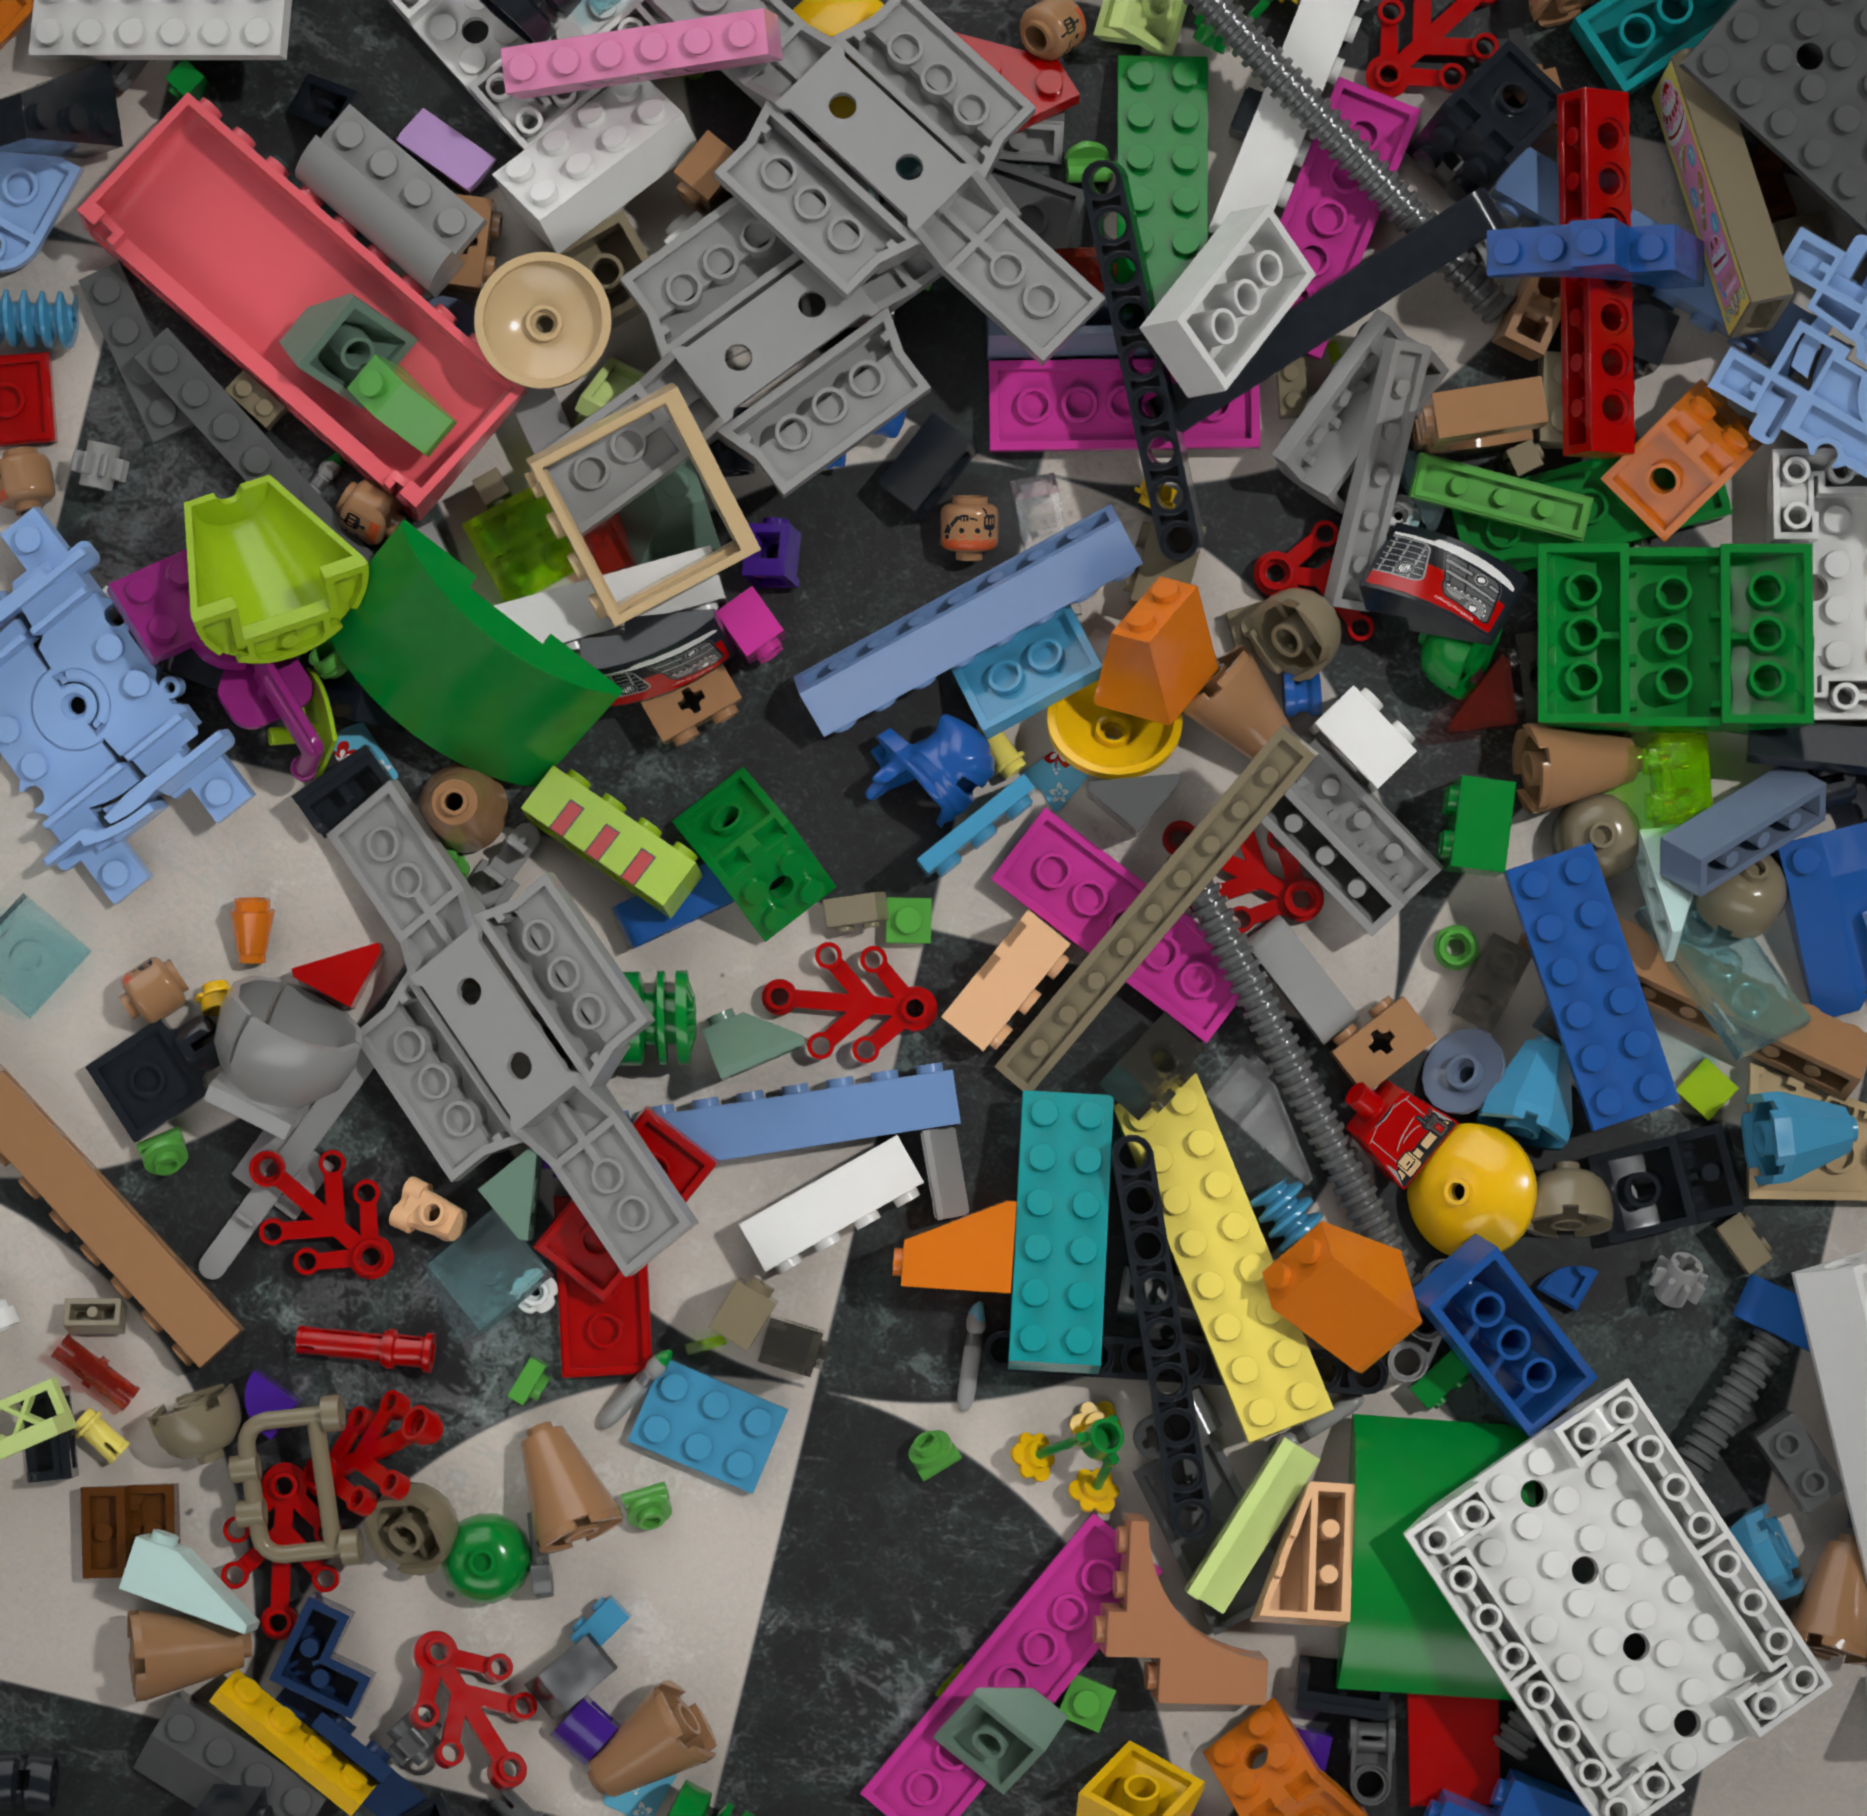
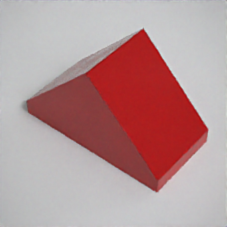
M376 942L294 967L291 970L294 978L351 1008H356L385 954L382 943Z

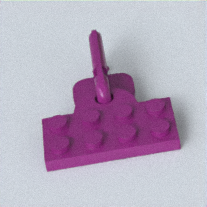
M187 549L108 584L107 593L151 666L192 648L203 661L219 669H224L217 690V696L231 720L241 728L254 730L281 719L301 751V754L291 762V774L295 779L304 782L311 780L315 776L324 751V745L302 709L308 704L312 696L313 686L310 678L296 657L273 663H240L235 656L225 653L219 656L203 643L191 619Z

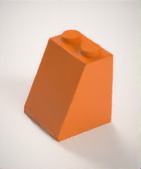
M1160 576L1110 634L1094 696L1097 706L1171 726L1219 669L1198 586Z
M1005 1200L905 1238L903 1248H894L892 1276H901V1286L1011 1293L1017 1201Z
M1324 1221L1319 1222L1262 1272L1272 1309L1359 1373L1366 1371L1423 1323L1401 1250Z

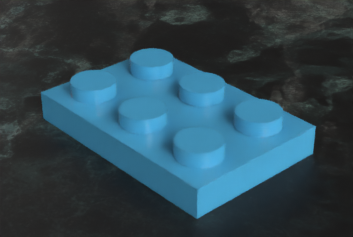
M1068 604L1057 610L1054 616L1045 623L1039 625L1031 624L1017 632L1008 643L998 647L991 646L976 654L974 660L961 668L952 667L951 670L987 739H990L1097 681L1100 677L1102 663L1073 608Z
M1023 773L917 858L918 866L928 878L935 872L941 878L962 862V858L958 853L970 844L977 850L997 834L998 830L994 825L1007 815L1013 821L1031 807L1033 801L1030 796L1034 793L1035 786Z
M671 1360L666 1372L656 1378L650 1386L628 1441L753 1494L788 1409Z

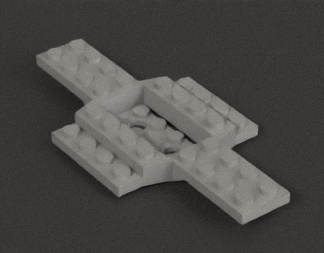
M645 0L667 22L760 8L767 9L778 15L782 61L721 70L757 103L762 110L746 141L714 171V179L846 301L874 273L878 275L920 254L1041 366L1105 303L1106 298L1008 209L987 182L1003 151L1004 144L1035 114L1036 107L920 0H889L871 18L832 37L808 25L782 0ZM838 96L849 97L854 101L856 111L849 118H837L829 109L830 102ZM791 112L907 219V228L788 120L784 114ZM905 157H913L921 163L923 171L914 180L903 179L896 171L898 161Z
M991 174L987 181L1005 206L1021 219L1022 213ZM733 196L620 278L623 287L648 318L661 360L638 382L548 447L654 391L673 383L678 386L707 445L709 446L718 439L754 465H759L782 497L785 498L931 392L930 385L904 353L891 313L943 275L922 255L918 254L878 275L874 273L846 301ZM887 201L883 203L882 206L907 228V219ZM817 293L823 297L826 307L821 315L807 317L801 313L798 304L805 294ZM862 317L872 318L733 419L735 409ZM742 346L750 351L752 361L746 369L735 371L727 366L725 355L732 347ZM664 406L554 463L547 467V470L582 537H584L690 460V457Z
M389 780L326 834L399 941L407 972L384 1009L361 1027V1048L451 1182L460 1181L492 1154L501 1153L523 1144L528 1145L550 1165L625 1277L632 1276L699 1223L606 1086L630 1048L628 1042L653 1023L655 1019L554 872L544 873L515 899L486 910L399 780ZM485 935L579 1072L569 1069L567 1062L559 1055L548 1039L542 1025L534 1018L519 996L516 987L510 983L494 959L491 950L483 943L482 938ZM468 978L476 980L481 987V997L474 1005L465 1002L461 995L462 984ZM518 1052L526 1054L532 1065L530 1074L524 1079L515 1076L511 1069L512 1058Z

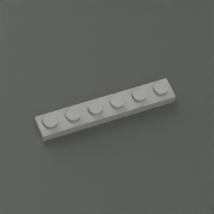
M1385 337L1324 593V598L1331 606L1369 612L1365 609L1359 583L1386 541L1432 349L1431 346Z

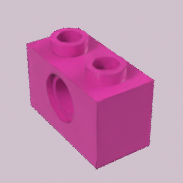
M753 586L716 611L728 635L749 665L757 659L763 665L783 650L781 642L786 639L785 632Z

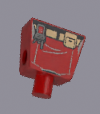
M1388 1080L1380 1083L1375 1091L1364 1082H1359L1349 1090L1345 1098L1346 1104L1357 1112L1347 1124L1346 1129L1379 1172L1403 1190L1407 1188L1459 1124L1439 1109Z

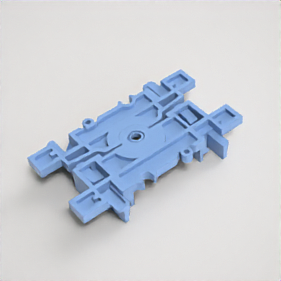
M1801 226L1783 255L1788 274L1816 289L1806 308L1818 317L1812 324L1811 321L1804 317L1797 322L1771 368L1731 346L1707 387L1747 410L1757 413L1749 428V434L1761 443L1772 444L1777 439L1781 430L1805 442L1811 456L1816 453L1820 445L1828 443L1837 450V459L1832 464V468L1836 469L1846 466L1867 478V370L1848 359L1855 346L1850 343L1847 344L1833 335L1828 336L1834 327L1856 343V358L1867 365V276L1862 285L1852 279L1867 254V235H1857L1847 251H1844ZM1822 344H1824L1825 347L1814 371L1811 388L1791 378L1792 367L1806 378L1810 377L1815 358Z
M33 507L0 534L27 570L12 582L14 586L12 593L0 591V753L19 777L20 792L29 791L32 786H37L44 794L43 803L36 807L34 811L46 814L49 817L42 825L45 829H51L59 840L50 847L46 857L42 860L46 867L58 865L61 870H70L82 861L115 905L121 903L153 877L127 840L169 807L161 796L163 793L178 799L192 789L216 823L223 822L255 797L256 793L228 756L224 754L235 744V738L229 729L215 732L193 751L190 750L186 743L198 735L197 727L202 722L189 704L177 703L174 699L185 693V681L177 675L167 676L161 680V667L158 663L151 666L125 621L120 626L112 622L110 612L115 604L110 597H107L89 573L100 563V555L93 545L88 541H81L70 549V546L40 507ZM42 638L38 650L34 644ZM171 682L175 685L174 692L170 689ZM76 697L82 698L85 702L86 707L81 714L75 713L71 708L72 700ZM117 754L124 756L127 761L122 762ZM124 795L119 801L104 808L101 807L102 804Z

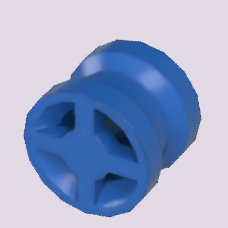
M1282 673V701L1285 716L1294 717L1298 712H1308L1311 716H1321L1322 692L1320 673L1312 679L1299 682L1290 680L1295 675Z

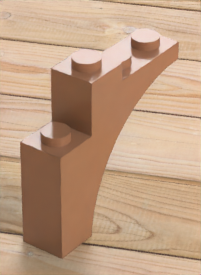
M1123 1513V1526H1116L1115 1551L1116 1553H1121L1120 1571H1114L1112 1580L1113 1597L1119 1598V1603H1101L1100 1616L1093 1617V1643H1099L1098 1648L1106 1657L1152 1658V1662H1146L1144 1666L1145 1689H1150V1694L1157 1703L1266 1705L1268 1659L1260 1651L1233 1647L1213 1639L1188 1623L1178 1613L1164 1592L1156 1573L1149 1540V1521L1142 1513Z

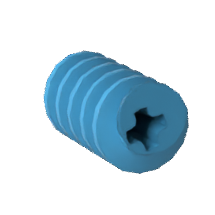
M9 289L3 290L0 298V345L6 336L7 342L11 347L20 345L23 337L30 348H35L41 337L47 348L53 349L59 338L63 348L71 349L74 347L79 331L77 294L74 296L72 304L67 305L63 291H58L54 304H49L45 291H40L36 303H31L27 290L21 291L18 302L12 301Z
M1290 1176L1271 1186L1250 1201L1252 1208L1259 1206L1266 1208L1258 1218L1260 1224L1270 1221L1275 1222L1274 1227L1268 1233V1237L1270 1239L1282 1236L1285 1238L1277 1250L1279 1254H1284L1323 1218L1321 1212L1305 1213L1313 1203V1200L1310 1196L1296 1198L1303 1184L1301 1181L1286 1183Z

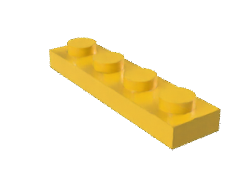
M238 1669L229 1676L209 1700L218 1710L349 1816L356 1812L377 1786L378 1782L371 1778L362 1767L350 1761L334 1748L326 1738L318 1735L297 1718L289 1708L282 1706L261 1689L253 1679L248 1678Z

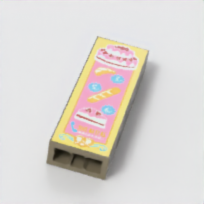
M1686 48L1671 56L1651 98L1696 237L1704 241V262L1729 339L1770 331L1774 328L1795 293L1738 119L1679 67L1681 62L1694 49Z

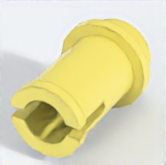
M1004 732L987 739L990 744L991 755L995 760L996 776L1001 774L1007 780L1027 765L1023 759L1025 753L1023 751L1018 752Z
M89 1407L76 1421L78 1427L74 1428L77 1432L75 1437L79 1439L82 1436L111 1465L129 1446L130 1442L126 1441L100 1417L102 1415L100 1410L96 1413Z

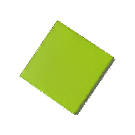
M1704 1057L1676 1087L1678 1095L1706 1121H1709L1739 1089L1707 1057Z

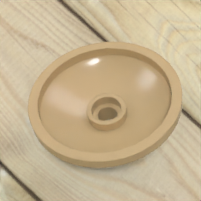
M553 252L524 254L500 266L488 278L480 291L474 314L476 338L489 364L507 380L532 389L560 388L585 376L598 363L606 350L612 326L610 304L599 280L580 262ZM542 318H550L554 322L552 330L548 333H541L537 330V323Z

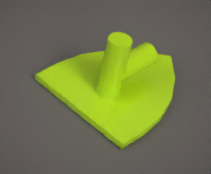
M306 668L305 672L312 682L313 692L310 701L302 709L324 745V751L314 776L315 780L324 773L338 738L324 685L311 668ZM286 726L268 728L267 738L269 745L296 744Z

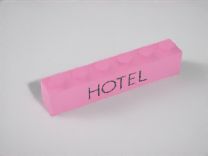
M764 8L500 48L505 94L519 99L783 60L778 15Z

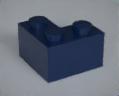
M316 1592L311 1594L297 1619L269 1680L352 1719L358 1713L377 1673L336 1653L355 1611Z

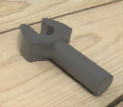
M529 1512L527 1513L532 1560L530 1569L533 1593L536 1595V1598L554 1596V1580L549 1554H542L538 1545H536L532 1513Z

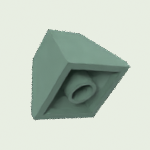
M352 293L307 307L279 343L298 368L362 409L364 406L348 391L347 387L375 354L395 364H399L418 339Z
M691 459L615 513L632 566L708 545L711 546L712 551L721 547Z
M733 1008L707 1018L710 1026L702 1029L719 1076L724 1081L807 1046L803 1035L745 1012L735 1015Z
M976 1688L937 1730L932 1738L1004 1795L1046 1751L1069 1716L1034 1688Z

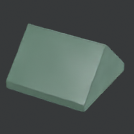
M531 1148L524 1151L478 1189L518 1240L525 1241L535 1238L542 1171V1158Z

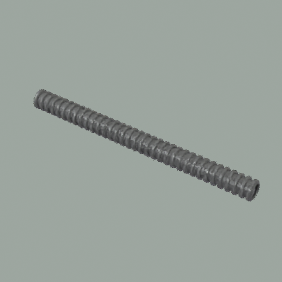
M1183 0L1185 5L1191 3L1194 7L1192 12L1196 16L1201 14L1204 17L1202 23L1205 26L1210 24L1214 28L1212 31L1214 36L1220 35L1223 38L1221 43L1225 47L1230 45L1233 48L1231 54L1234 57L1240 56L1243 59L1241 65L1244 68L1250 66L1253 70L1251 75L1254 78L1259 76L1262 79L1260 85L1263 88L1269 87L1272 90L1270 96L1273 99L1279 97L1281 100L1280 106L1283 109L1288 107L1291 110L1289 116L1292 119L1298 118L1301 121L1299 124L1300 128L1303 130L1309 129V137L1312 140L1317 138L1320 141L1318 147L1321 150L1327 149L1330 152L1328 155L1329 159L1332 161L1338 160L1339 164L1337 167L1341 171L1346 169L1349 172L1347 178L1350 181L1356 180L1359 183L1357 185L1359 191L1366 190L1368 192L1366 198L1370 202L1375 200L1378 203L1376 209L1379 212L1384 210L1387 213L1386 219L1389 222L1394 220L1397 223L1395 229L1399 233L1404 231L1408 234L1437 215L1435 211L1429 213L1427 210L1428 204L1425 201L1419 202L1417 200L1419 194L1415 190L1410 192L1407 189L1409 186L1407 181L1400 182L1398 179L1400 174L1396 170L1391 172L1388 169L1390 163L1387 160L1381 161L1378 158L1380 155L1378 150L1371 151L1369 148L1371 143L1367 139L1362 141L1359 138L1361 132L1358 129L1352 130L1349 127L1351 121L1349 119L1342 120L1340 117L1342 112L1338 108L1333 110L1330 107L1332 101L1329 98L1324 100L1320 96L1322 90L1320 88L1313 89L1311 86L1313 81L1309 77L1304 79L1301 76L1303 70L1300 67L1295 69L1291 65L1293 59L1291 57L1285 59L1282 55L1284 50L1280 46L1275 48L1272 45L1274 39L1271 36L1266 38L1262 34L1264 28L1260 25L1256 27L1253 24L1255 19L1251 15L1246 17L1243 14L1245 8L1242 5L1236 6L1233 3L1234 0ZM1464 252L1435 272H1442L1445 275L1443 280L1447 284L1450 282L1454 284L1452 290L1456 294L1461 292L1464 295L1462 300L1465 304L1471 302L1473 305L1471 310L1475 314L1481 313L1483 315L1481 321L1484 324L1492 323L1512 305L1514 296L1511 293L1505 294L1503 292L1505 286L1501 282L1496 284L1493 281L1494 279L1487 276L1484 271L1486 266L1482 262L1477 264L1474 261L1476 255L1473 252Z
M1212 879L1191 904L1193 911L1190 915L1192 918H1198L1200 923L1197 925L1199 931L1204 930L1206 934L1203 938L1204 942L1212 945L1213 948L1210 950L1212 956L1217 955L1219 961L1216 965L1218 969L1223 968L1226 973L1223 975L1224 981L1231 982L1232 986L1229 990L1231 994H1237L1239 999L1235 1002L1238 1007L1243 1006L1245 1010L1242 1016L1244 1019H1250L1252 1024L1249 1025V1029L1251 1032L1256 1031L1258 1035L1255 1038L1256 1043L1264 1046L1265 1049L1262 1051L1264 1057L1269 1056L1271 1062L1268 1066L1271 1070H1276L1277 1075L1274 1077L1276 1082L1283 1083L1284 1087L1281 1091L1283 1095H1289L1290 1100L1287 1103L1289 1107H1295L1297 1112L1294 1114L1296 1120H1302L1303 1125L1300 1128L1303 1133L1308 1132L1310 1137L1307 1139L1309 1145L1315 1146L1316 1150L1313 1152L1315 1157H1321L1323 1162L1320 1164V1167L1329 1173L1326 1177L1329 1183L1334 1182L1336 1187L1333 1189V1192L1336 1196H1341L1342 1200L1339 1204L1342 1208H1347L1348 1213L1345 1215L1347 1220L1354 1221L1355 1225L1352 1227L1354 1233H1360L1361 1236L1401 1250L1413 1288L1420 1283L1423 1277L1420 1272L1415 1273L1413 1268L1416 1266V1263L1413 1259H1408L1407 1255L1410 1253L1408 1248H1402L1400 1243L1403 1241V1238L1400 1234L1396 1235L1394 1232L1397 1228L1396 1224L1389 1222L1387 1219L1390 1213L1387 1209H1382L1381 1205L1384 1201L1382 1197H1376L1375 1192L1378 1190L1376 1185L1369 1184L1368 1180L1371 1176L1369 1172H1363L1362 1167L1365 1164L1362 1159L1357 1160L1355 1156L1358 1153L1357 1148L1350 1147L1349 1142L1352 1139L1349 1134L1344 1135L1342 1130L1345 1128V1125L1342 1121L1338 1122L1336 1119L1339 1115L1336 1109L1331 1110L1329 1105L1332 1103V1100L1329 1096H1324L1323 1092L1326 1090L1324 1084H1318L1316 1081L1319 1075L1316 1071H1311L1310 1066L1313 1063L1311 1059H1305L1303 1055L1306 1053L1305 1047L1298 1046L1297 1041L1300 1038L1298 1034H1292L1290 1029L1293 1027L1291 1021L1286 1022L1284 1018L1287 1014L1284 1008L1279 1009L1277 1004L1280 1002L1278 996L1273 997L1271 991L1274 987L1271 983L1267 984L1265 981L1267 973L1259 970L1258 966L1261 962L1259 958H1253L1251 954L1255 951L1253 946H1247L1245 943L1248 937L1246 933H1240L1238 928L1241 927V923L1239 920L1234 921L1232 917L1235 914L1234 909L1227 908L1225 903L1228 901L1226 895L1221 896L1219 892L1222 888L1219 882L1215 883Z
M1762 1328L1753 1329L1752 1333L1755 1335L1753 1340H1746L1745 1346L1747 1349L1745 1352L1740 1351L1737 1354V1357L1740 1359L1737 1364L1732 1363L1729 1369L1732 1371L1730 1376H1723L1722 1381L1724 1385L1722 1388L1716 1387L1714 1390L1717 1396L1714 1400L1709 1399L1706 1404L1709 1408L1706 1412H1700L1699 1417L1701 1421L1699 1424L1693 1423L1691 1426L1694 1430L1692 1435L1684 1437L1685 1446L1677 1448V1452L1700 1485H1704L1706 1481L1703 1478L1704 1474L1712 1472L1713 1467L1710 1465L1713 1460H1720L1721 1456L1718 1454L1720 1449H1727V1438L1735 1436L1736 1432L1733 1429L1736 1424L1740 1426L1743 1424L1744 1420L1741 1418L1743 1413H1750V1402L1758 1400L1757 1391L1766 1388L1767 1385L1764 1382L1766 1377H1773V1366H1780L1782 1362L1779 1358L1782 1353L1787 1354L1790 1350L1787 1347V1343ZM1517 1707L1515 1712L1512 1710L1508 1712L1507 1715L1510 1717L1508 1723H1501V1734L1499 1736L1494 1734L1492 1740L1495 1741V1745L1519 1761H1527L1529 1758L1526 1754L1529 1748L1535 1749L1537 1746L1534 1742L1537 1735Z

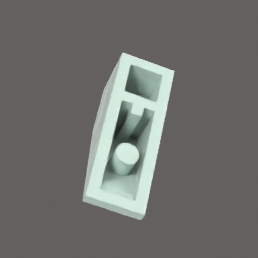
M1677 827L1639 829V853L1634 862L1665 962L1674 961L1694 895V893L1660 875V837Z
M153 1529L152 1534L147 1533L135 1537L119 1589L242 1634L258 1629L259 1619L190 1547L178 1543L179 1536L164 1530Z

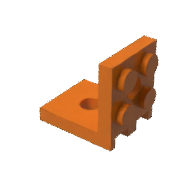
M1702 378L1635 444V454L1622 456L1600 478L1663 542L1667 541L1763 444L1749 434L1752 421L1745 416H1739L1727 404V398L1707 387L1708 384ZM1666 468L1670 470L1676 479L1675 487L1671 489L1660 487L1654 478L1655 469Z
M1274 1697L1267 1701L1266 1705H1262L1202 1752L1239 1816H1369L1356 1799L1319 1768L1282 1704ZM1268 1751L1266 1762L1261 1767L1253 1769L1256 1757L1262 1752Z

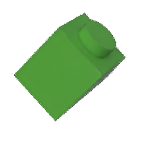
M375 354L347 387L348 391L374 417L428 457L457 424V421L402 366Z

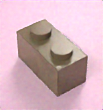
M1305 358L1297 359L1275 374L1279 419L1298 418L1304 410L1308 400Z
M244 369L225 389L234 401L268 431L288 412L285 406Z
M1529 439L1506 450L1500 459L1508 475L1524 478L1541 468L1544 464L1542 459L1545 458L1541 446L1538 443L1534 444L1532 439Z
M497 467L472 480L489 511L495 509L496 512H500L511 505L510 500L514 499Z
M871 892L823 900L826 927L837 928V933L853 931L854 925L863 924V929L880 927L879 921L889 920L885 892Z
M1739 1212L1731 1214L1714 1226L1713 1229L1744 1273L1750 1275L1772 1259L1769 1254L1772 1248L1763 1236L1758 1238L1752 1230L1756 1226L1748 1214L1742 1215Z
M65 1298L63 1326L69 1334H125L127 1306L121 1298Z

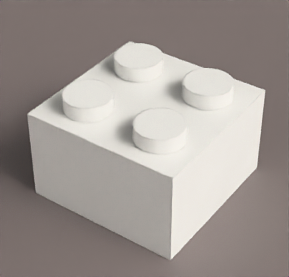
M1353 685L1308 731L1315 738L1318 737L1373 793L1417 752L1411 745L1416 739L1398 720L1391 724L1379 712L1384 706L1369 689L1365 687L1359 691Z

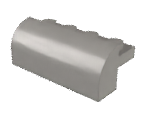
M350 104L321 138L316 135L300 157L295 169V177L303 185L310 188L324 203L343 217L352 227L435 298L465 265L459 256L488 223Z
M1376 309L1370 319L1360 327L1355 340L1344 355L1333 364L1329 376L1318 391L1307 400L1304 410L1292 427L1281 436L1276 449L1271 454L1278 462L1276 467L1286 477L1310 495L1341 514L1344 513L1385 337L1419 343L1408 337L1390 315L1379 309ZM1433 350L1430 353L1416 416L1431 393L1436 390L1449 372V369Z
M1317 737L1309 746L1319 754L1261 823L1373 937L1417 892L1442 870L1443 866Z

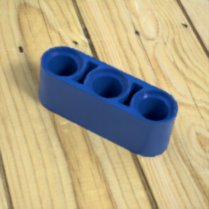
M703 864L699 866L703 877L671 919L638 896L621 902L611 909L629 948L634 949L734 903V900L708 866Z
M1750 1274L1732 1316L1759 1329L1762 1328L1780 1339L1810 1352L1797 1294L1761 1277Z

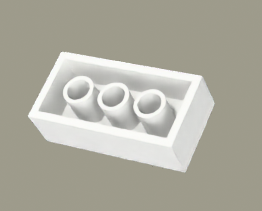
M649 80L609 86L492 175L510 209L555 253L560 254L678 165L696 145L697 140L684 113Z
M1269 204L1231 212L1139 328L1188 398L1226 391L1315 277L1316 273Z

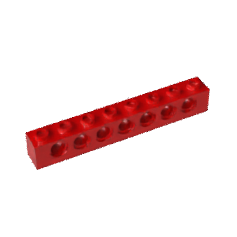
M1584 87L1558 94L1559 225H1568L1570 221L1616 218L1631 227L1629 92ZM1560 277L1563 456L1609 459L1635 454L1632 282L1598 278Z

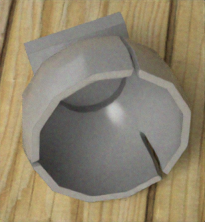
M249 976L234 981L222 1000L214 1038L222 1071L210 1083L203 1100L285 1140L309 1112L313 1102L338 1091L357 1064L362 1046V1029L344 1009L317 992L286 980L274 1001L267 1022L264 1023L281 980Z

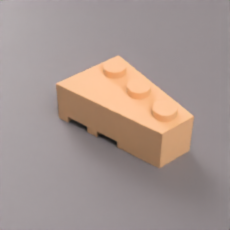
M1028 909L941 1018L982 1052L988 1045L997 1050L1013 1030L1006 1024L1017 1010L1025 1015L1042 995L1035 989L1046 975L1054 980L1069 962L1070 958L1063 953L1071 944Z
M1309 1481L1305 1484L1293 1505L1250 1622L1339 1628L1350 1622L1355 1484Z

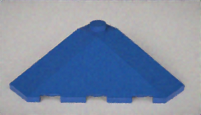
M1867 822L1792 840L1770 854L1782 868L1787 883V897L1784 908L1809 1003L1832 1017L1859 1011L1867 998L1865 993L1867 989V927L1862 916V912L1867 911Z

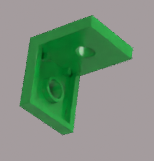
M744 767L740 768L672 821L686 841L717 877L765 942L836 888L834 882L790 821ZM737 817L731 825L724 827L729 820ZM786 876L781 886L769 890L771 883L775 879Z

